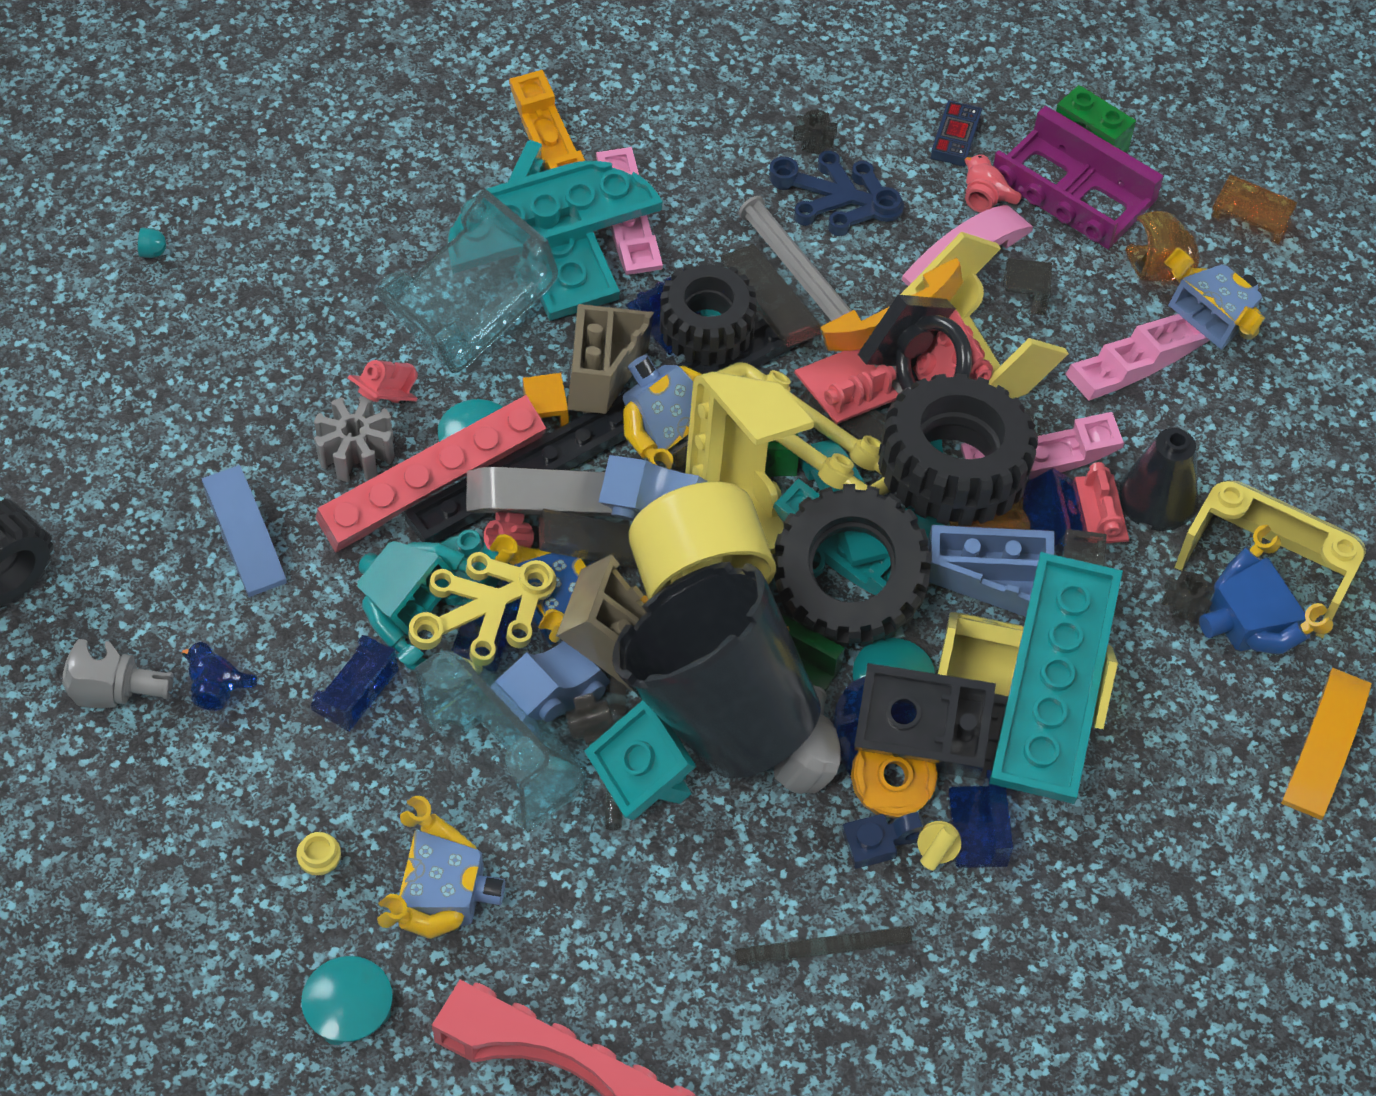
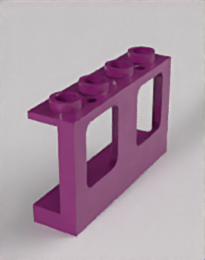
M1046 105L1037 113L1034 129L1007 155L998 150L995 153L993 167L1001 172L1008 185L1021 193L1022 197L1031 204L1037 205L1062 223H1066L1108 250L1154 204L1158 198L1164 175ZM1040 155L1064 169L1067 174L1057 184H1054L1023 164L1031 156ZM1091 190H1098L1122 204L1126 210L1116 220H1113L1083 202L1082 199Z

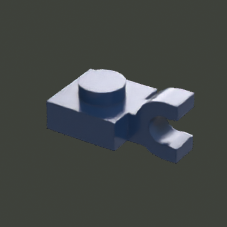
M918 812L903 815L892 824H887L885 815L879 814L842 825V832L854 869L896 859L897 850L895 846L917 843L919 831H922Z

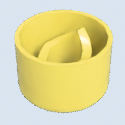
M703 482L670 491L643 508L634 518L629 529V544L648 600L679 578L703 567L721 562H730L733 568H743L746 563L752 564L761 571L768 585L776 572V564L753 501L745 490L734 484Z

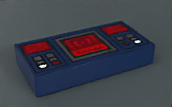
M948 100L930 159L965 167V158L969 155L981 118L982 108Z

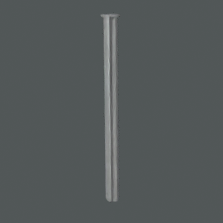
M754 196L745 201L739 210V216L751 223L828 318L833 321L852 311L767 210L765 200L761 196ZM896 377V380L892 381V387L899 394L903 390Z

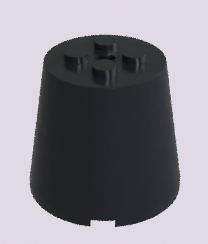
M721 562L703 567L679 578L650 598L642 606L646 613L634 626L626 624L618 636L612 655L613 666L617 674L716 774L722 777H749L776 766L792 755L808 739L817 725L821 712L820 700L770 587L761 571L752 564L746 563L743 568H733L730 562Z

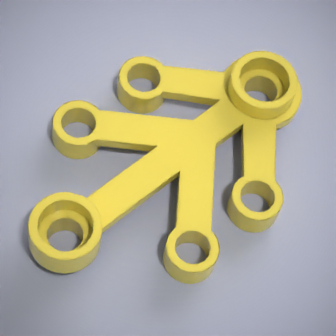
M475 552L468 557L466 564V573L471 579L480 581L488 576H492L510 583L498 589L454 576L452 572L446 569L436 570L432 573L429 584L433 595L445 598L455 594L472 599L473 601L440 617L430 612L419 613L412 618L409 624L408 636L410 642L419 649L429 650L435 648L441 642L442 635L485 615L479 636L472 642L469 655L472 662L476 665L486 666L495 657L496 646L494 641L505 606L521 598L517 618L509 624L506 639L511 646L523 648L531 641V622L537 603L548 598L553 593L556 586V575L553 569L543 561L532 560L521 567L490 559L483 552ZM481 562L486 568L481 571L475 570L472 564ZM532 578L539 579L542 585L538 587L532 586L528 583V580ZM445 579L450 585L440 588L435 584V581ZM521 629L525 631L527 636L516 638L512 631ZM422 630H427L432 633L433 637L422 639L418 636V633ZM486 647L490 654L480 656L476 653L475 649Z

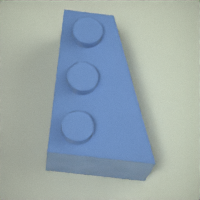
M932 525L928 537V549L931 552L929 583L1026 617L1040 552L1054 555V531Z

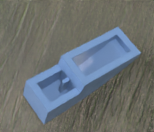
M237 465L201 478L207 500L218 522L221 535L248 597L286 584V577L241 466Z

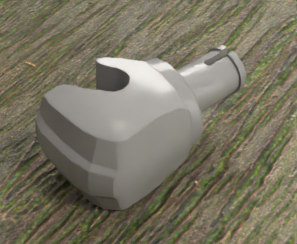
M78 639L69 652L63 670L62 684L68 696L78 706L112 708L116 707L118 703L126 704L133 693L163 697V699H169L171 696L170 692H172L174 681L172 672L164 673L137 669L134 656L123 654L120 657L109 641L105 642L106 656L101 660L91 657L88 642L84 639Z
M817 686L813 687L820 700L821 712L816 727L808 739L792 755L774 766L775 779L784 785L786 789L798 794L819 792L834 778L840 765V743L837 732L830 719L824 716L827 695L824 689Z

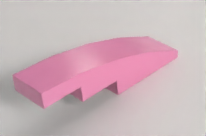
M1176 314L1137 326L1131 337L1104 345L1098 356L1071 364L1065 375L1090 401L1150 376L1204 345L1209 339L1183 317Z

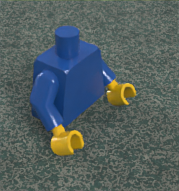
M1261 525L1253 534L1255 544L1251 548L1246 546L1231 560L1215 582L1214 594L1209 604L1211 612L1201 615L1199 617V624L1207 638H1213L1225 633L1236 650L1245 651L1252 649L1257 652L1280 655L1309 639L1310 633L1313 631L1318 634L1329 633L1333 628V621L1328 617L1321 622H1315L1319 616L1327 613V608L1323 604L1316 603L1312 604L1304 612L1270 559L1267 557L1261 560L1260 555L1263 552L1268 554L1274 553L1281 545L1279 536L1273 538L1268 544H1262V538L1270 532L1271 528L1269 525Z

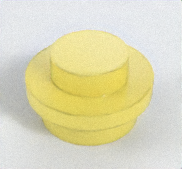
M314 832L307 835L299 844L296 853L301 869L311 875H324L331 872L337 867L341 859L339 843L334 837L323 832Z

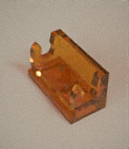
M1230 174L1213 205L1212 210L1214 212L1212 217L1219 219L1222 212L1273 233L1274 238L1272 242L1279 245L1292 222L1298 202Z

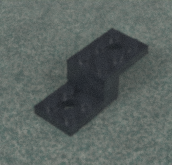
M868 663L854 750L938 763V773L990 781L1008 696L995 694L996 683ZM901 702L909 703L914 707L916 717L908 724L897 723L892 718V708Z

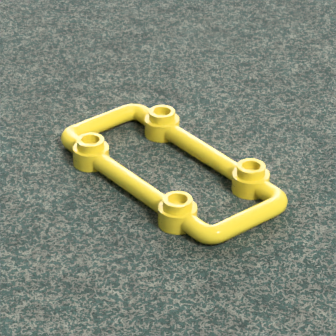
M743 362L735 363L717 371L719 373L777 382L790 392V379L779 371L772 370L769 374L765 375L754 366ZM790 392L792 398L814 421V428L848 451L850 459L839 453H834L832 457H826L795 434L777 439L776 441L817 469L821 480L829 486L843 490V484H855L856 490L866 491L868 485L853 476L854 472L852 469L855 463L863 469L876 471L881 474L878 465V453L881 442L872 436H864L863 439L858 440ZM885 477L870 485L880 488L879 494L882 496L890 492L884 483Z

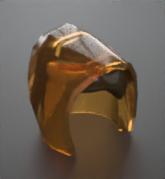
M1154 211L1137 217V220L1142 223L1147 233L1148 245L1130 244L1125 250L1140 280L1177 281L1172 273V269L1164 263L1177 247L1181 248L1193 259L1194 263L1191 265V268H1198L1200 253L1194 236L1173 214L1167 211Z

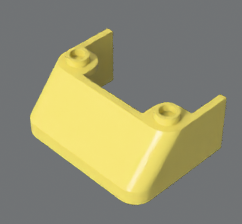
M960 232L900 295L911 296L925 289L923 274L957 257L961 266L963 283L949 302L956 308L955 310L958 311L965 325L972 329L973 339L980 343L981 348L985 352L984 359L988 360L993 367L989 385L994 387L1000 385L1005 388L1012 399L1024 396L1069 353L1063 347L1028 338L1000 366L970 315L980 306L984 295L983 285L976 274L1001 248L998 243Z
M709 372L694 378L685 473L698 475L708 482L734 484L745 490L753 501L772 554L775 553L777 535L782 533L784 524L773 508L774 503L782 496L778 484L771 481L765 474L768 442L812 429L814 421L792 398L790 392L777 382L719 372Z
M1225 481L1216 484L1188 530L1174 568L1183 570L1213 514L1252 533L1261 525H1269L1271 530L1263 538L1272 541L1273 538L1279 536L1281 539L1280 546L1344 575L1323 618L1329 617L1333 620L1365 557L1366 548L1362 540L1346 530L1242 482ZM1316 633V636L1323 638L1325 635Z
M951 612L949 614L937 674L996 683L995 694L1008 696L1024 626ZM1110 645L1107 647L1093 717L1094 726L1099 729H1104L1118 665L1114 650Z

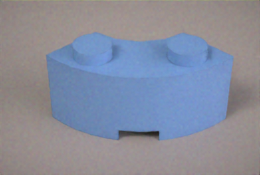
M609 455L599 503L612 508V516L633 521L643 508L660 496L684 486L708 481L698 475L670 470L646 460Z
M564 641L544 653L533 655L526 652L496 680L497 684L527 716L535 720H544L545 722H550L584 703L591 705L597 702L603 696L606 690L605 687L611 682L595 663Z

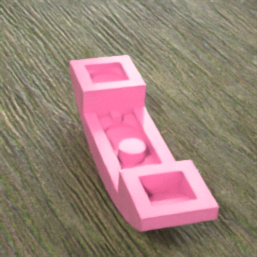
M632 147L596 152L597 161L612 163V168L622 170L631 175L633 172L639 175ZM647 215L610 226L618 256L626 275L663 269L656 237L652 235Z
M1008 205L988 209L966 220L938 240L904 273L902 281L909 286L960 232L998 243V245H1002L1007 249L1032 232L1033 226Z
M1108 412L1075 419L1073 429L1038 436L1037 453L1029 479L1069 471L1097 461L1123 448L1124 442L1113 413ZM967 443L961 444L964 459L985 457L975 447Z

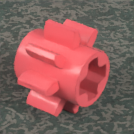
M496 512V520L490 521L485 527L484 542L488 549L500 534L511 536L519 546L532 547L534 532L530 524L523 522V513Z

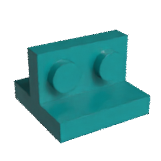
M643 700L584 750L626 819L635 820L658 799L680 804L692 794L684 780L686 775L697 766L676 733Z

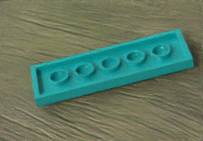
M1040 552L989 784L1075 804L1123 570Z

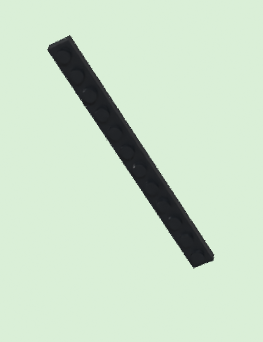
M791 303L756 322L753 340H750L749 347L746 351L740 350L739 357L734 360L727 357L725 358V363L717 365L716 361H709V365H701L699 360H694L693 363L683 361L677 364V366H686L701 374L717 372L738 362L747 363L757 368L814 337V326ZM625 393L616 398L607 414L586 413L487 467L570 470L626 439L624 436L623 410L625 408L623 395ZM467 478L404 511L405 521L420 541L436 543L489 513L466 512Z

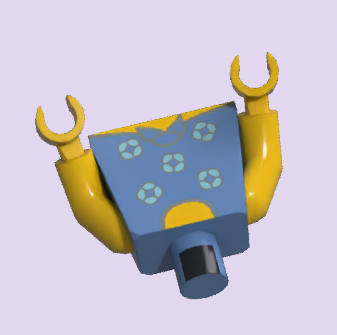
M1179 247L1164 261L1172 269V273L1179 283L1168 306L1218 348H1225L1239 331L1241 337L1247 340H1251L1258 335L1259 327L1265 317L1261 315L1257 308L1262 296L1258 291V283L1253 276L1246 274L1240 277L1228 266L1222 264L1210 269L1191 268V265L1194 263L1193 259Z
M643 355L628 365V369L638 384L623 395L625 403L623 410L624 436L643 459L647 458L649 462L657 465L655 461H661L667 469H671L673 456L668 449L689 434L693 381L696 376L702 374L686 366L664 365L656 369L649 356Z
M414 796L407 800V804L414 807L417 811V816L410 811H405L400 814L401 823L407 827H414L419 824L421 825V831L415 830L400 894H389L378 903L379 906L388 908L391 913L384 912L377 920L378 924L383 928L392 927L398 922L400 928L432 939L458 929L460 926L471 924L477 902L501 905L505 891V879L483 876L482 852L453 826L436 814H431V805L425 797Z

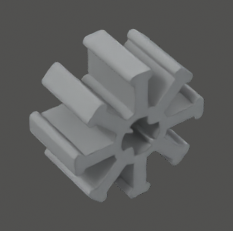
M364 396L359 397L360 403L355 414H349L345 407L344 398L341 397L331 402L334 419L324 417L322 413H318L314 420L317 435L314 439L319 463L323 469L334 463L337 479L345 482L350 481L349 474L354 463H360L364 470L365 479L370 480L378 475L376 459L391 464L395 456L392 422L388 410L384 408L380 413L374 415L373 402Z

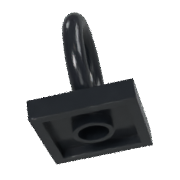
M897 295L857 354L866 365L883 364L885 366H896L897 378L902 390L908 387L911 388L912 384L915 383L911 367H914L917 358L930 347L938 331H941L950 338L956 351L954 375L956 373L967 374V378H969L972 369V351L969 340L963 329L949 318L956 308L948 299Z

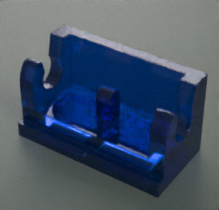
M365 635L359 638L357 643L360 645L355 649L356 653L325 691L317 690L312 696L314 699L311 703L312 711L350 732L398 671L395 649L390 646L386 647Z

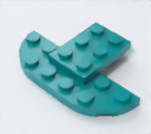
M603 161L574 162L499 184L480 192L461 208V214L453 227L450 228L448 237L450 268L452 274L521 254L549 321L577 313L578 304L599 306L619 299L620 291L593 231L661 211L663 202L655 189L635 172L631 175L622 170L612 168V163Z

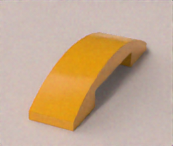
M543 70L510 78L511 91L528 138L542 144L541 159L545 160L544 171L574 162L585 161L581 150L576 151L556 109L555 95Z
M957 257L923 274L925 289L911 296L942 298L950 301L963 283L961 266ZM889 307L862 321L856 311L852 310L821 326L824 343L828 351L861 349Z
M1335 668L1331 669L1318 702L1316 714L1281 804L1319 820L1323 819L1356 735L1372 683Z

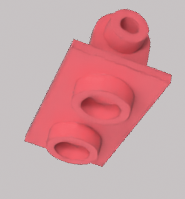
M372 360L365 366L361 376H348L350 381L359 386L358 392L374 402H379L380 399H387L393 403H399L400 400L417 401L418 399L410 393L418 377L416 368L410 363L395 362L393 364L387 361Z
M1093 463L1090 465L1086 476L1075 477L1074 479L1089 544L1129 542L1114 475L1111 474L1108 467H1105L1104 463Z

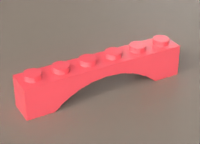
M527 395L320 506L317 509L315 519L336 553L369 535L426 497L467 476V471L489 466L540 439L546 430V426Z
M459 980L432 1024L435 1043L474 1063L491 1059H527L548 1063L573 1073L593 1086L602 1096H696L693 1092L682 1086L676 1085L671 1088L657 1081V1076L641 1065L630 1067L616 1060V1055L602 1045L593 1044L591 1047L577 1040L576 1035L561 1024L554 1023L550 1026L536 1019V1014L522 1004L513 1003L511 1006L497 999L494 991L480 983H474L472 986Z

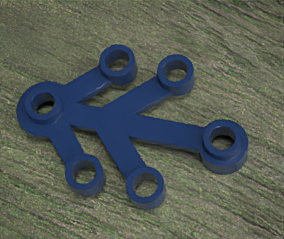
M824 151L818 157V170L822 174L830 175L833 182L798 172L797 162L789 157H778L770 163L769 180L775 188L787 190L795 186L825 195V197L810 202L801 201L796 204L794 220L800 225H811L815 222L816 215L851 203L861 206L846 213L836 211L830 215L828 224L830 233L835 236H844L849 232L851 225L872 218L885 222L894 221L903 213L904 202L900 193L893 188L882 187L873 173V165L867 161L854 163L851 178L854 183L864 185L868 193L855 188L840 164L839 155L834 151ZM801 212H808V213H810V214L805 215V214H802ZM841 222L843 223V225H837L835 223Z

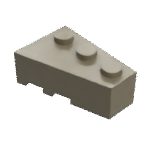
M578 304L567 410L607 414L632 376L628 365L635 359L645 355L649 350L654 312Z
M611 554L581 569L556 636L631 689L615 671L612 655L617 638L625 625L630 624L634 626L646 613L642 607L644 603L640 600L644 594L636 585L633 587L628 585L616 569L620 564Z

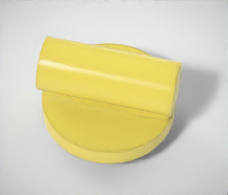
M934 821L922 828L918 835V849L923 856L920 860L922 865L934 871L940 863H947L958 855L961 849V836L953 825L944 821Z

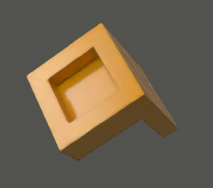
M561 373L523 378L524 396L527 395L539 417L558 416L560 427L568 424V406Z

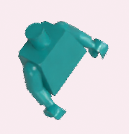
M392 541L386 545L379 555L367 553L359 562V571L363 575L358 580L357 587L365 594L362 608L374 631L390 649L394 648L398 652L396 657L410 670L417 669L426 659L422 658L424 653L420 649L406 643L404 634L408 636L409 624L415 615L422 612H431L441 600V598L436 597L430 591L429 584L432 573L439 569L449 570L454 576H457L454 571L466 573L467 559H465V555L441 543L411 542L406 545ZM481 562L472 564L475 570L481 571L486 568ZM490 576L484 580L475 581L485 585ZM445 579L435 581V584L440 588L450 585Z

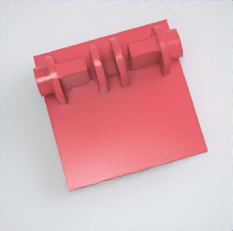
M954 310L949 318L963 329L972 351V369L969 378L977 380L978 377L989 380L992 376L993 367L988 360L984 359L985 352L981 348L980 343L973 339L972 329L965 325L958 311ZM938 331L930 347L917 358L916 364L912 367L919 381L924 378L927 381H931L934 375L946 374V377L954 376L956 351L950 338L941 331Z
M859 349L842 351L796 369L794 373L831 419L838 424L895 401L898 395L892 387V381L896 380L897 377L895 369L892 366H885L883 364L877 366V368L874 365H866L857 355L861 350Z

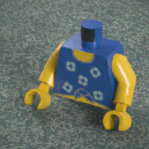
M506 534L498 535L489 547L491 551L499 552L494 560L507 564L510 562V564L521 567L532 560H539L547 563L553 569L556 575L555 589L548 598L538 601L533 621L549 645L558 642L560 638L556 635L581 569L605 557L585 565L573 548L568 547L562 550L532 549L519 546L511 536ZM532 578L528 580V583L532 586L538 587L542 585L539 579Z

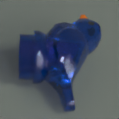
M204 642L195 643L189 649L182 650V655L189 663V677L193 682L191 685V700L202 709L209 711L220 710L224 707L225 702L229 700L231 690L236 688H252L257 685L258 677L256 675L238 671L222 656L215 654L212 648Z

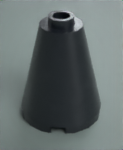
M1168 428L1161 431L1123 477L1120 484L1119 499L1122 510L1131 521L1138 525L1140 521L1151 525V530L1167 531L1183 526L1192 517L1198 504L1196 442L1188 432L1178 428Z

